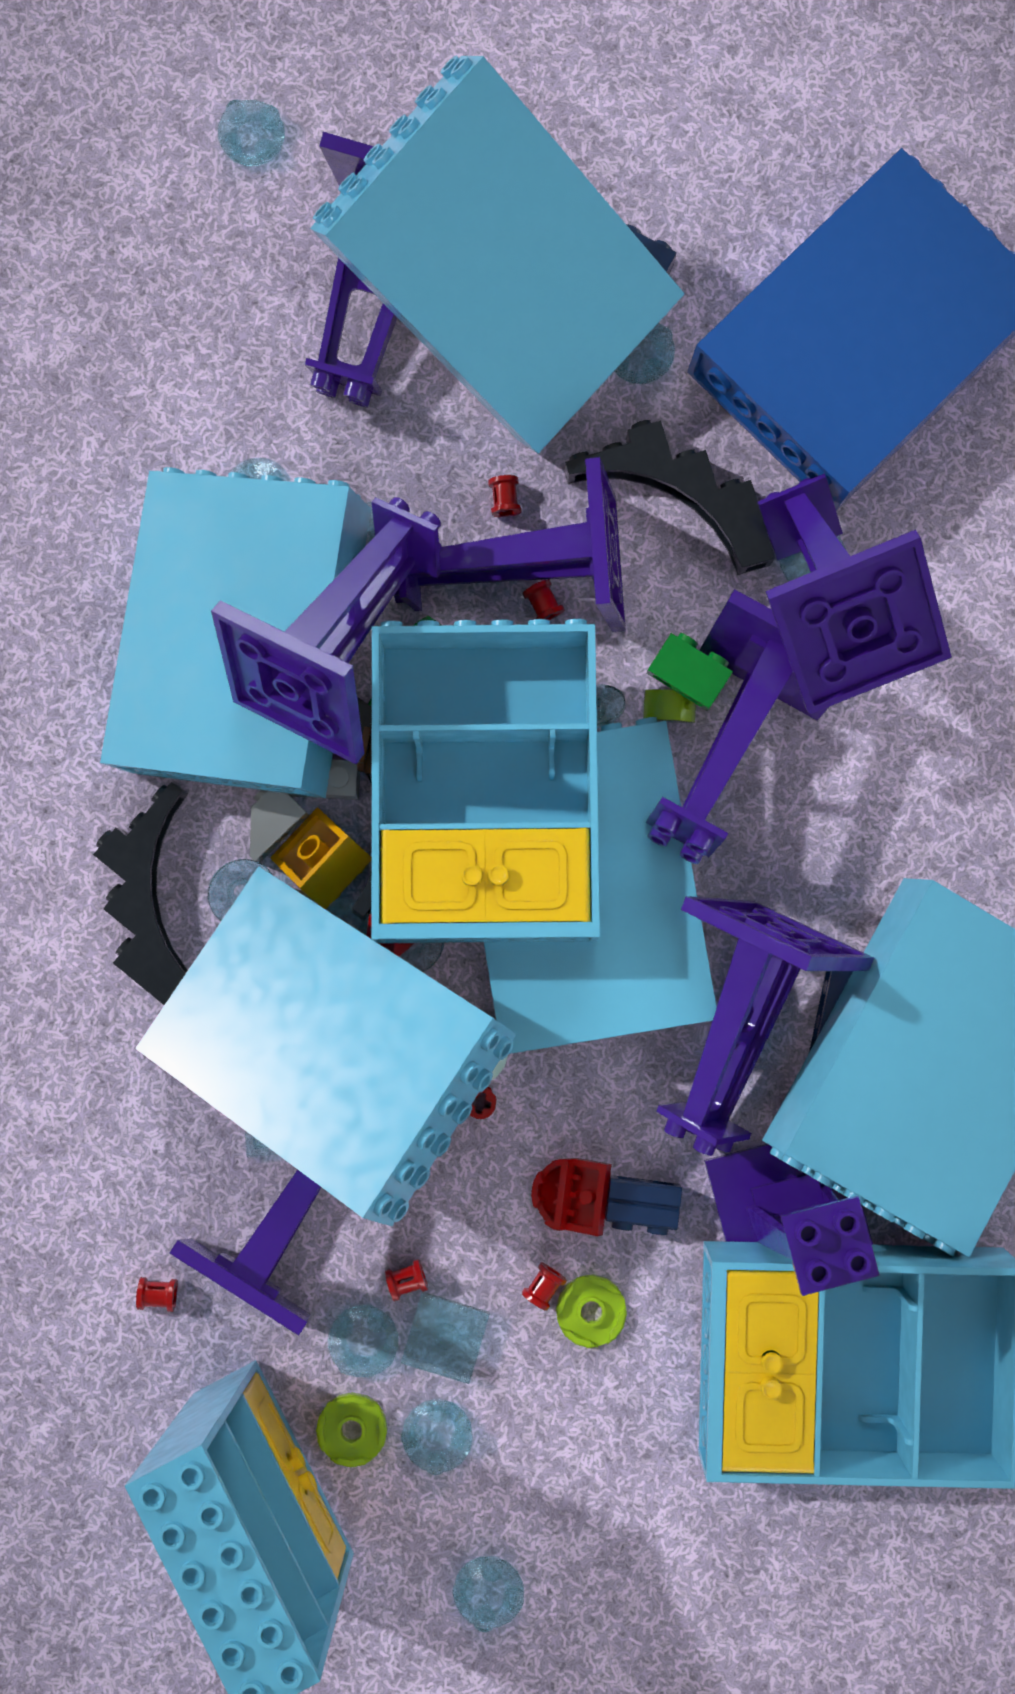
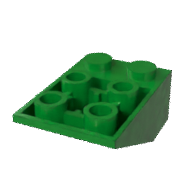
M680 632L678 637L670 633L646 674L705 711H708L733 672L727 668L729 662L714 652H710L707 656L696 649L698 643L684 633Z

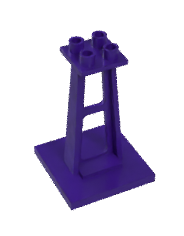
M323 132L319 145L339 186L351 173L357 175L366 165L364 162L365 156L374 147L327 132ZM338 258L318 361L306 358L305 366L313 374L310 386L316 388L317 393L336 398L340 384L345 386L343 395L349 398L348 401L350 403L368 408L371 395L381 396L382 389L375 378L397 317L382 303L363 361L359 365L341 362L338 359V351L351 293L355 290L375 294Z
M600 457L585 459L589 508H586L587 522L444 546L440 552V575L435 578L413 567L394 594L395 602L397 604L406 603L414 611H422L421 586L592 577L596 606L612 632L626 631L616 495Z
M825 474L815 478H806L796 486L781 492L770 493L765 499L757 502L777 561L801 551L811 572L765 591L809 715L952 658L922 540L916 529L850 556L837 538L843 532Z
M377 497L372 500L375 537L285 631L221 600L211 610L233 702L354 764H357L364 755L354 669L353 665L349 664V662L413 567L435 578L440 575V552L442 551V545L439 542L438 529L441 527V521L435 514L429 511L423 512L420 517L409 513L410 508L408 504L398 497H393L389 503Z
M735 589L699 651L707 656L710 652H714L729 662L727 668L733 671L732 674L742 679L743 682L683 806L680 807L662 797L645 822L652 826L647 835L652 842L665 847L668 845L671 837L684 844L680 856L693 864H699L703 855L709 858L728 835L726 831L707 822L705 819L776 699L817 721L829 708L827 707L810 715L808 714L772 610Z
M686 896L681 907L682 911L737 937L738 941L688 1100L686 1102L658 1105L656 1112L668 1118L664 1127V1131L667 1134L676 1138H684L686 1131L697 1135L693 1148L702 1154L712 1156L715 1149L730 1152L734 1142L750 1139L751 1132L731 1122L729 1119L800 970L869 971L874 957L755 901Z
M769 1144L704 1160L725 1242H758L791 1259L802 1296L880 1276L872 1248L873 1242L859 1196L848 1198L806 1173L783 1162L781 1159L770 1154L772 1146Z
M297 1169L236 1259L226 1253L217 1255L192 1238L177 1240L169 1254L299 1336L311 1314L280 1295L279 1293L282 1289L268 1280L322 1187Z

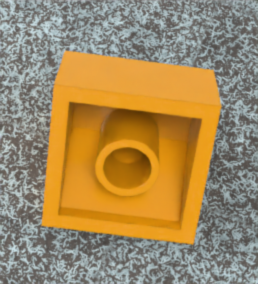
M318 807L270 857L305 894L324 909H327L341 895L344 889L357 875L362 873L372 860V857Z

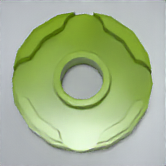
M594 1274L579 1276L567 1283L559 1294L556 1305L557 1321L563 1334L574 1344L586 1348H595L615 1340L624 1328L627 1316L625 1299L618 1286L609 1279ZM587 1302L598 1303L602 1309L600 1317L594 1321L584 1319L581 1315L583 1305Z
M355 1392L338 1395L329 1401L320 1413L316 1427L317 1441L322 1452H325L335 1464L350 1468L365 1465L377 1456L384 1447L388 1431L386 1415L379 1404L369 1396ZM347 1421H356L362 1428V1434L356 1439H348L342 1433V1425Z

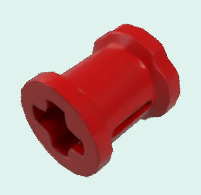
M500 475L490 478L488 484L493 490L494 507L491 508L492 515L494 517H506L522 513L521 506L517 502L516 486L519 484L518 477L515 475Z
M550 579L537 582L522 592L524 599H529L537 615L535 619L551 620L565 611L563 605H558L550 589L552 586Z
M490 1087L479 1093H485L486 1100L491 1102V1105L484 1106L482 1111L476 1110V1104L472 1102L471 1117L485 1119L494 1113L497 1098Z
M419 1259L414 1260L413 1265L396 1271L391 1269L385 1270L387 1286L394 1302L400 1300L401 1295L419 1289L423 1292L428 1291V1283ZM414 1277L413 1280L400 1284V1281Z
M541 1262L538 1266L540 1271L529 1288L523 1289L522 1295L538 1308L547 1311L550 1307L549 1301L558 1287L565 1285L567 1279L549 1265Z
M140 1277L136 1294L137 1310H144L145 1307L166 1308L167 1312H173L177 1302L178 1280L171 1279L169 1282L148 1281L147 1277Z

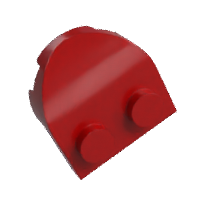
M565 1158L554 1160L542 1171H539L532 1184L531 1198L533 1207L538 1209L540 1215L545 1220L544 1224L557 1231L568 1230L597 1237L602 1236L612 1164L582 1158Z

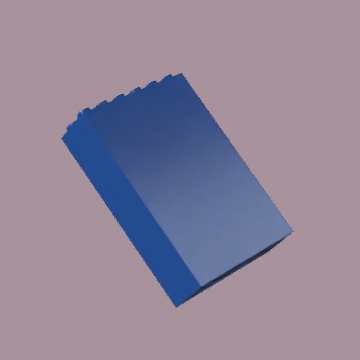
M900 148L696 345L687 373L799 482L806 478H815L825 474L837 511L1015 336V252L1008 250L997 239L995 233L990 228L984 227L972 215L970 209L965 204L959 203L947 191L945 185L940 180L934 179L922 168L921 163L916 157L909 155L903 148Z

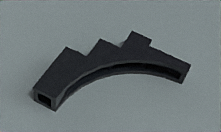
M643 420L633 424L631 429L627 430L625 439L627 444L622 445L621 442L611 443L603 447L601 452L590 455L587 451L579 452L572 455L569 461H565L564 473L568 484L587 481L585 459L600 457L609 479H621L645 484L672 495L693 509L714 530L728 551L737 575L769 567L775 560L752 481L741 482L740 479H733L721 484V488L718 489L706 450L697 453L695 449L686 450L677 454L676 459H673L661 420L651 423V420Z
M173 782L168 786H161L152 797L153 805L146 813L140 812L130 823L129 828L132 830L129 834L116 827L113 831H106L97 841L96 846L98 849L93 854L125 881L123 885L119 883L114 886L106 896L108 903L103 909L135 935L133 939L128 937L121 943L115 952L118 957L113 964L163 1005L169 1000L188 971L171 945L162 923L157 897V867L162 843L173 816L188 795L185 790Z

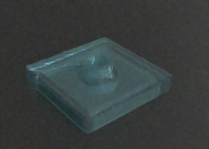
M422 1291L401 1364L469 1384L490 1312Z

